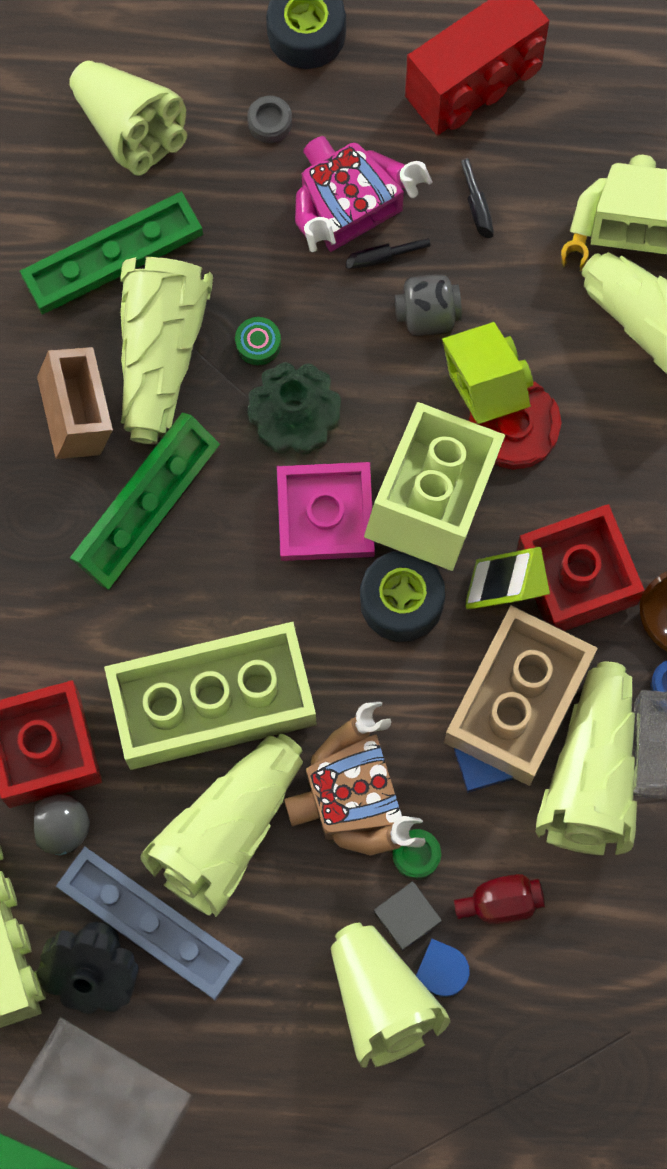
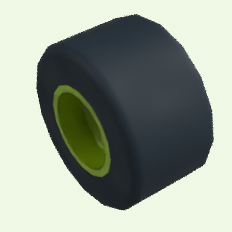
M270 0L266 15L267 35L270 48L279 60L291 67L308 70L322 67L336 58L344 46L346 36V12L342 0Z
M401 551L390 552L377 558L364 574L360 585L361 612L368 626L379 636L395 642L414 641L427 635L439 622L445 603L444 580L434 564Z

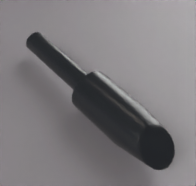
M464 159L461 161L471 194L467 200L474 223L480 235L492 238L494 230L485 194L478 190L470 160Z
M426 238L390 247L389 243L363 249L352 253L348 257L346 268H365L393 261V256L431 247L430 240Z

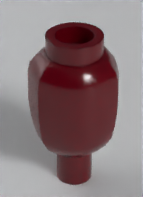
M515 874L482 883L477 887L472 897L454 900L458 919L478 916V918L490 924H503L526 920L532 917L536 909L545 907V900L539 878L530 880L523 874Z

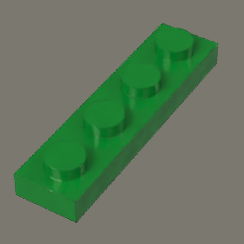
M181 191L20 270V273L43 315L120 277L122 264L125 260L136 257V269L145 264L146 257L158 258L203 236V228Z
M181 413L77 547L70 559L98 585L109 589L220 443L192 415Z

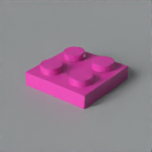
M370 462L277 466L281 561L375 556L374 541L364 538L372 512Z

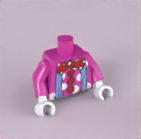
M324 136L317 137L309 142L303 150L312 166L302 172V187L296 193L295 223L307 238L311 252L317 251L316 243L324 240L331 253L403 211L404 191L401 188L406 189L408 195L414 198L419 194L416 188L417 184L425 182L431 185L433 182L423 162L414 161L405 165L373 150L365 151L358 143H350L335 152Z

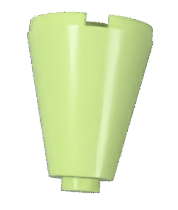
M353 923L344 927L335 935L337 941L331 946V953L355 1054L361 1067L367 1068L369 1059H372L375 1067L399 1060L425 1046L421 1037L432 1028L436 1036H438L448 1027L450 1018L445 1009L374 926L363 927L361 923Z

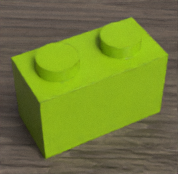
M495 322L442 338L449 375L477 424L531 407L527 388L533 386V378L528 363L525 359L518 360L517 350L510 336L504 338Z

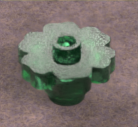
M283 362L275 368L264 371L262 374V386L253 388L249 392L247 411L249 422L258 427L259 441L263 445L271 447L278 454L286 453L293 447L297 453L307 455L314 449L324 447L327 443V431L336 429L340 424L341 397L338 393L330 390V376L323 371H319L317 367L309 363L302 365L296 370L290 363Z

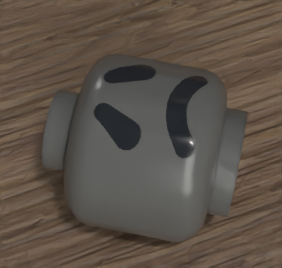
M444 274L408 278L403 286V294L395 295L397 322L406 321L407 329L413 336L450 333L455 321L462 320L459 285H452L450 279Z

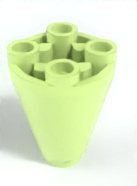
M85 61L73 71L70 77V88L114 159L120 165L137 176L143 175L152 165L158 163L169 152L174 153L182 148L187 139V132L183 129L186 107L179 95L166 87L103 63Z

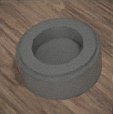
M264 96L255 100L249 107L247 114L248 128L257 140L264 143H276L283 140L291 131L292 113L289 105L283 99L276 96Z

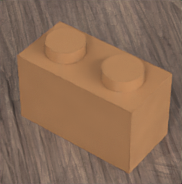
M89 347L49 350L37 379L55 458L63 459L101 455L113 428L94 349Z

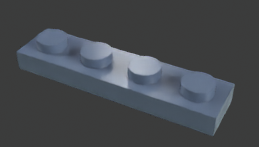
M85 846L56 885L60 891L215 1001L244 961L238 954Z

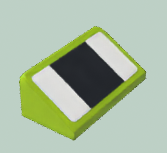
M536 547L476 559L466 598V609L522 601L550 594L541 548Z

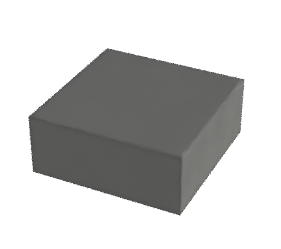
M413 881L373 911L401 951H404L442 922Z

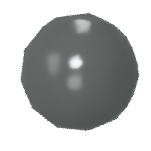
M56 793L44 797L35 805L36 845L45 853L54 855L73 852L83 843L88 835L90 822L84 806L73 796Z

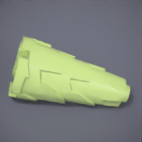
M609 252L602 256L599 253L593 255L582 270V276L585 277L584 287L588 295L625 328L624 331L653 357V362L667 374V280L662 276L655 277L622 255L617 257Z
M135 257L123 262L120 281L123 282L121 301L123 339L121 362L124 379L121 423L124 424V429L131 433V441L142 444H157L158 437H164L167 433V428L172 426L181 382L188 370L193 344L202 325L207 299L210 300L213 275L209 272L201 280L202 267L183 261L157 257H146L145 269H135Z
M600 662L597 664V668L588 671L579 703L574 704L564 748L558 757L550 788L545 789L537 816L535 832L540 838L541 835H545V830L547 829L546 842L563 849L586 854L604 855L606 843H617L615 855L627 853L633 848L637 801H633L635 757H632L635 713L632 712V676L626 674V668L619 663Z
M279 734L277 738L267 736L253 752L236 763L224 777L218 778L190 808L185 809L149 843L140 855L145 867L154 877L164 868L165 872L163 875L167 879L164 886L202 913L209 916L213 913L217 917L227 905L229 898L242 879L249 861L271 826L270 821L283 803L288 787L303 764L299 756L302 753L301 747L284 734Z

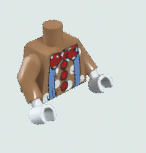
M382 702L366 703L359 707L356 717L336 729L312 755L311 766L306 768V776L311 791L284 799L291 826L319 819L326 840L333 839L340 848L369 856L398 849L401 846L420 848L425 844V839L423 838L410 839L409 830L411 826L423 821L420 818L402 816L377 734L369 736L370 732L383 731L391 726V719H383L377 723L373 721V711L383 704Z

